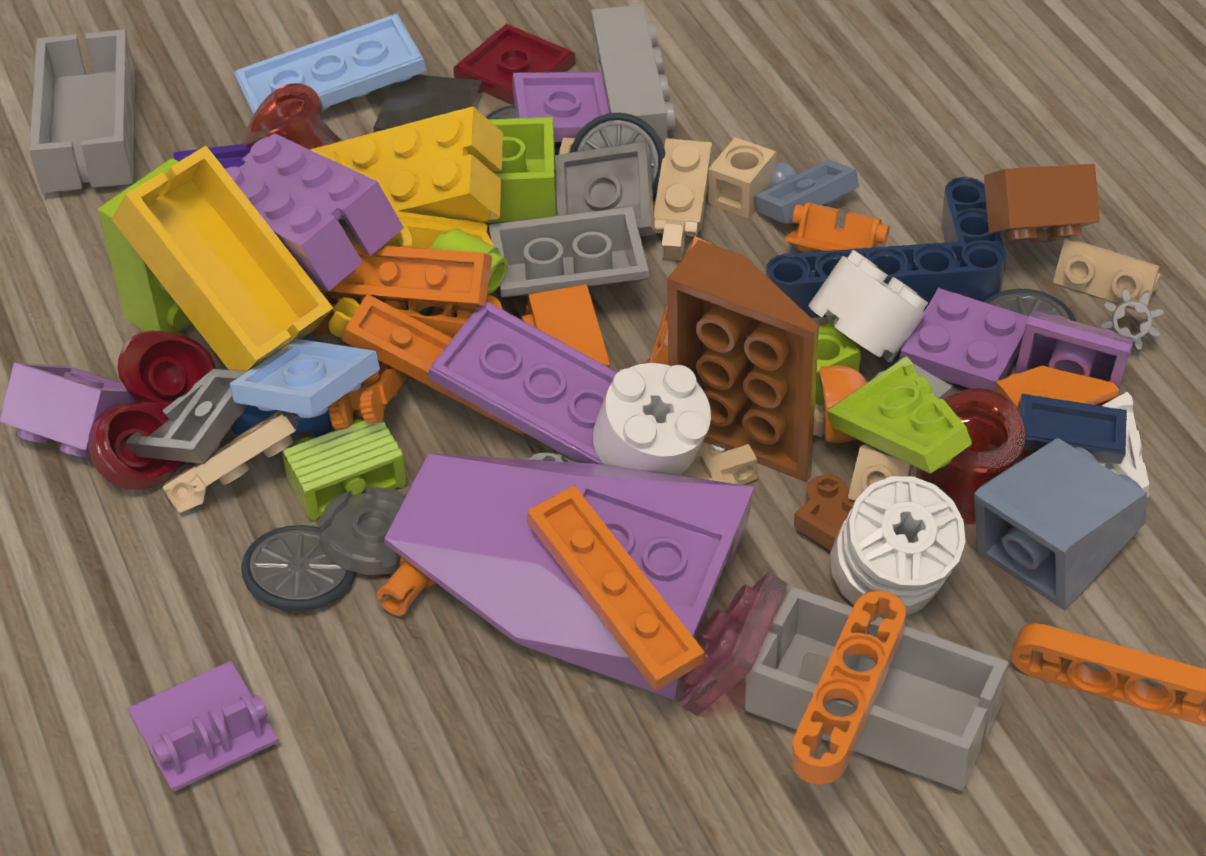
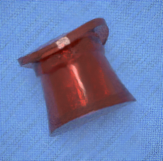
M293 83L276 89L260 104L246 129L243 145L247 150H251L256 142L270 137L273 133L309 150L344 140L335 134L320 118L323 104L316 91L307 85Z
M983 388L967 389L944 399L966 426L972 445L953 457L952 461L945 467L937 469L931 474L921 470L919 479L936 485L953 500L963 518L964 524H976L974 493L981 486L1012 467L1020 458L1025 442L1024 423L1015 405L1004 395Z

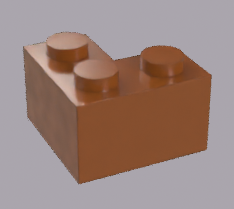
M1095 164L1011 168L984 175L989 234L1007 232L1008 241L1031 240V243L1058 241L1060 238L1080 236L1082 235L1083 226L1100 223Z

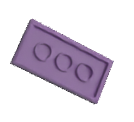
M487 301L486 307H478L431 365L428 379L578 463L604 465L595 451L593 428L607 391L618 372Z

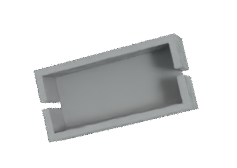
M126 29L86 33L85 39L94 74L88 75L86 74L77 34L37 38L29 151L41 193L68 192L83 189V183L90 182L92 188L114 187L133 183L135 69Z
M791 586L771 622V632L766 631L746 668L745 711L797 730L818 685L799 678L804 656L807 653L830 657L853 607ZM877 616L874 622L870 621V635L877 638V630L884 618ZM905 626L901 643L854 751L963 791L981 752L982 742L986 741L1002 705L1009 662ZM860 654L851 655L844 661L848 668L860 672L868 671L876 665L870 657ZM841 698L832 699L824 705L828 713L840 717L848 716L856 710L852 702ZM823 733L822 739L830 742V736Z

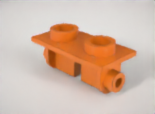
M806 202L804 206L799 204L795 206L792 223L799 224V227L785 237V242L797 244L798 250L801 252L882 247L878 246V243L886 244L890 226L882 224V219L848 212L844 228L837 227L839 209Z

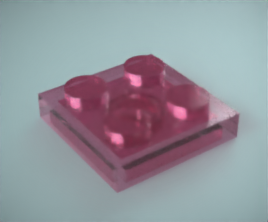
M768 572L754 586L750 587L744 584L735 594L725 612L719 608L711 615L701 633V637L707 640L703 648L705 652L704 662L682 676V680L688 684L679 705L698 716L752 670L788 583Z

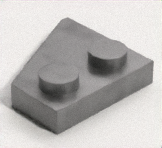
M213 369L194 384L187 394L178 397L163 410L169 418L167 422L148 437L142 436L137 431L127 440L126 444L137 457L205 464L208 458L217 451L220 441L234 421L247 408L246 404L234 402L230 383L248 371Z

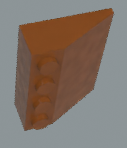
M698 240L667 278L668 366L683 365L689 368L695 374L696 382L708 399L711 421L703 442L720 447L726 451L749 444L757 458V463L807 482L811 477L819 325L747 257Z

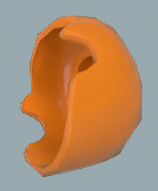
M849 366L820 367L819 375L824 395L825 440L828 443L852 442L856 438L833 428L827 410L868 382L860 372Z

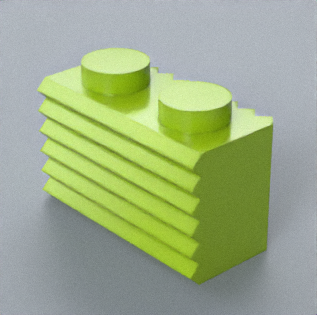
M354 419L353 424L348 429L335 430L316 438L304 437L295 442L292 447L282 450L287 479L309 520L316 521L319 516H322L326 505L340 494L351 490L352 496L365 493V488L370 487L395 490L397 487L403 488L407 483L402 451L398 448L397 442L394 441L393 435L390 434L389 429L386 428L385 422L382 420L367 425L365 420Z

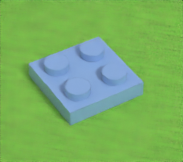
M296 339L231 382L230 388L235 403L257 406L258 409L263 411L279 410L296 413L302 418H312L324 414L328 410V406L345 394L359 389L361 383L379 371L380 367L376 351Z

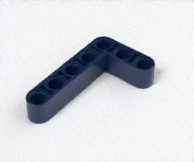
M958 177L949 181L945 186L941 222L944 243L782 254L775 256L768 262L766 276L810 318L820 316L810 309L808 305L842 256L848 258L852 250L878 266L877 268L886 273L887 277L884 280L886 284L890 282L892 277H895L918 293L917 295L926 300L928 304L938 288L983 302L1002 291L1006 252L1001 234H989L985 184L972 177Z

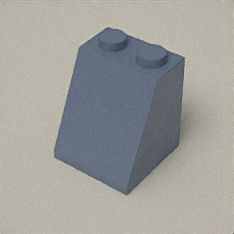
M1057 438L990 480L974 493L978 553L1063 610H1066L1146 523L1147 493L1131 477L1123 474L1117 475L1098 463L1096 458L1087 450L1080 447L1074 448Z

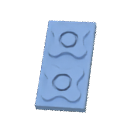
M393 14L234 71V74L254 120L261 131L270 127L281 126L289 120L311 112L323 111L331 105L350 98L365 96L373 90L392 83L409 80L412 76L426 72L427 69L423 56L399 15Z

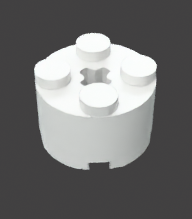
M852 250L848 258L842 256L808 306L820 317H823L825 314L834 320V327L878 357L881 358L883 356L887 362L891 363L925 316L924 308L928 302L895 277H892L890 282L886 284L884 280L887 274L877 268L878 266Z
M644 363L620 370L607 391L593 428V443L600 461L604 465L682 476L683 472L694 461L708 432L711 421L708 399L696 382L695 374L683 365L668 366L659 363Z

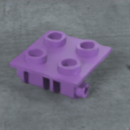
M232 661L127 708L172 792L279 742L265 718L268 716V712L260 695L252 696Z

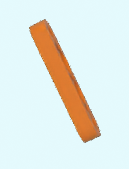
M879 590L867 592L855 602L794 735L792 765L796 774L808 783L818 785L829 784L839 779L844 773L904 634L906 609L904 603L890 592ZM877 616H884L886 618L881 621L877 630V638L870 635V621L874 622ZM860 654L870 657L876 665L868 671L860 672L848 668L844 661L851 655ZM841 698L852 702L856 710L848 716L840 717L828 713L824 705L832 699ZM823 733L830 736L829 753H824L821 759L810 757V754H815L818 751Z
M1034 623L1027 624L1020 629L1011 653V659L1016 668L1024 674L1206 726V669L1049 625ZM1084 662L1100 665L1108 671L1094 670L1087 667ZM1144 678L1154 680L1163 684L1165 687L1151 686L1149 684L1142 682L1140 679Z

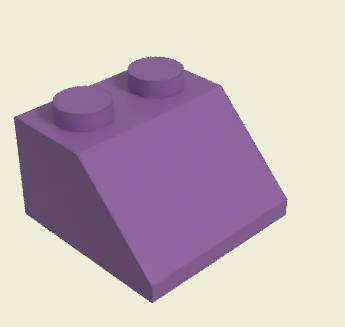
M1034 310L1028 316L1015 373H1022L1042 365L1113 382L1120 388L1134 338L1118 334L1109 329H1100L1068 320L1059 315H1050Z
M14 362L0 415V422L18 428L16 436L22 439L47 443L49 438L61 442L59 450L80 457H90L89 433L96 418L106 409L115 405L139 402L130 395L123 383L70 366Z

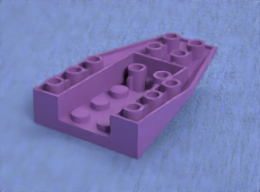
M442 454L427 455L384 538L385 545L515 643L673 700L676 699L685 675L656 692L653 690L528 525L527 510L575 485L696 640L697 631L725 563L731 564L748 523L754 486L602 464Z

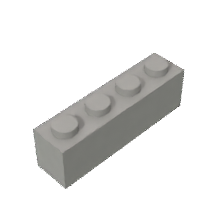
M643 4L591 9L593 48L598 72H602L609 112L631 114L646 121L655 129L662 140L663 146H665L667 130L675 129V114L673 103H665V101H669V89L666 74L659 75L663 73L661 49L657 47L655 22H647Z

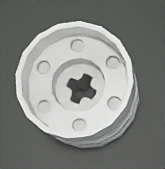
M891 476L871 484L854 502L847 519L836 536L830 553L832 576L841 594L854 605L858 598L867 592L886 591L896 595L904 603L906 616L922 610L938 593L946 578L960 560L966 542L963 518L950 497L936 485L919 478Z

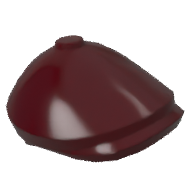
M150 330L139 332L128 339L118 357L117 369L119 379L139 403L157 402L169 406L178 397L187 394L194 384L210 371L216 369L211 354L196 340L181 333Z
M157 402L123 403L106 409L96 418L89 433V453L97 471L107 481L124 489L142 490L152 488L165 482L178 468L186 463L183 461L137 457L126 444L127 440L137 431L142 436L148 437L167 422L169 418L163 410L168 405Z

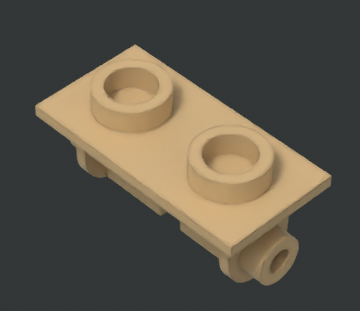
M1065 237L1053 283L1115 303L1123 300L1122 288L1126 287L1130 297L1138 300L1141 294L1147 290L1150 292V298L1146 303L1148 307L1152 292L1157 291L1162 274L1158 273L1160 268L1158 265Z

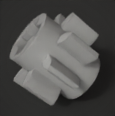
M1125 287L1122 288L1121 293L1123 300L1117 305L1111 301L1104 302V306L1113 314L1112 319L1101 323V328L1111 329L1115 327L1118 334L1134 338V345L1140 350L1142 349L1141 337L1147 332L1158 337L1161 334L1151 324L1152 318L1159 317L1164 312L1162 308L1148 309L1146 303L1150 298L1149 291L1143 292L1138 300L1131 298L1129 291ZM1129 305H1134L1137 313L1146 312V318L1139 321V329L1136 331H1130L1127 324L1118 325L1117 319L1125 316L1124 308Z

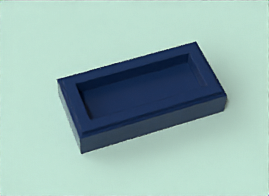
M1021 394L1017 409L1015 448L1038 451L1059 438L1074 448L1080 447L1087 450L1097 461L1121 464L1126 455L1127 410Z

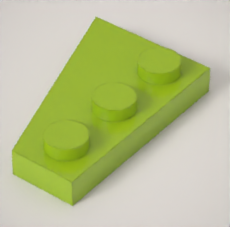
M907 356L827 410L833 428L930 474L948 465L953 457L972 445L964 423L943 398H937L932 391L930 383L923 375L919 376L916 373L913 363Z

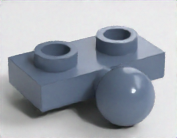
M826 160L797 174L795 169L788 163L776 162V169L772 175L769 189L754 195L757 211L780 223H792L794 208L797 204L803 206L806 202L818 205L834 204L842 199V195L858 188L857 171L831 160Z

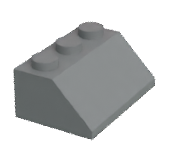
M633 207L489 225V237L494 247L498 248L500 255L508 260L504 279L496 289L498 300L527 297L528 294L587 284L588 288L642 282L649 278V270Z

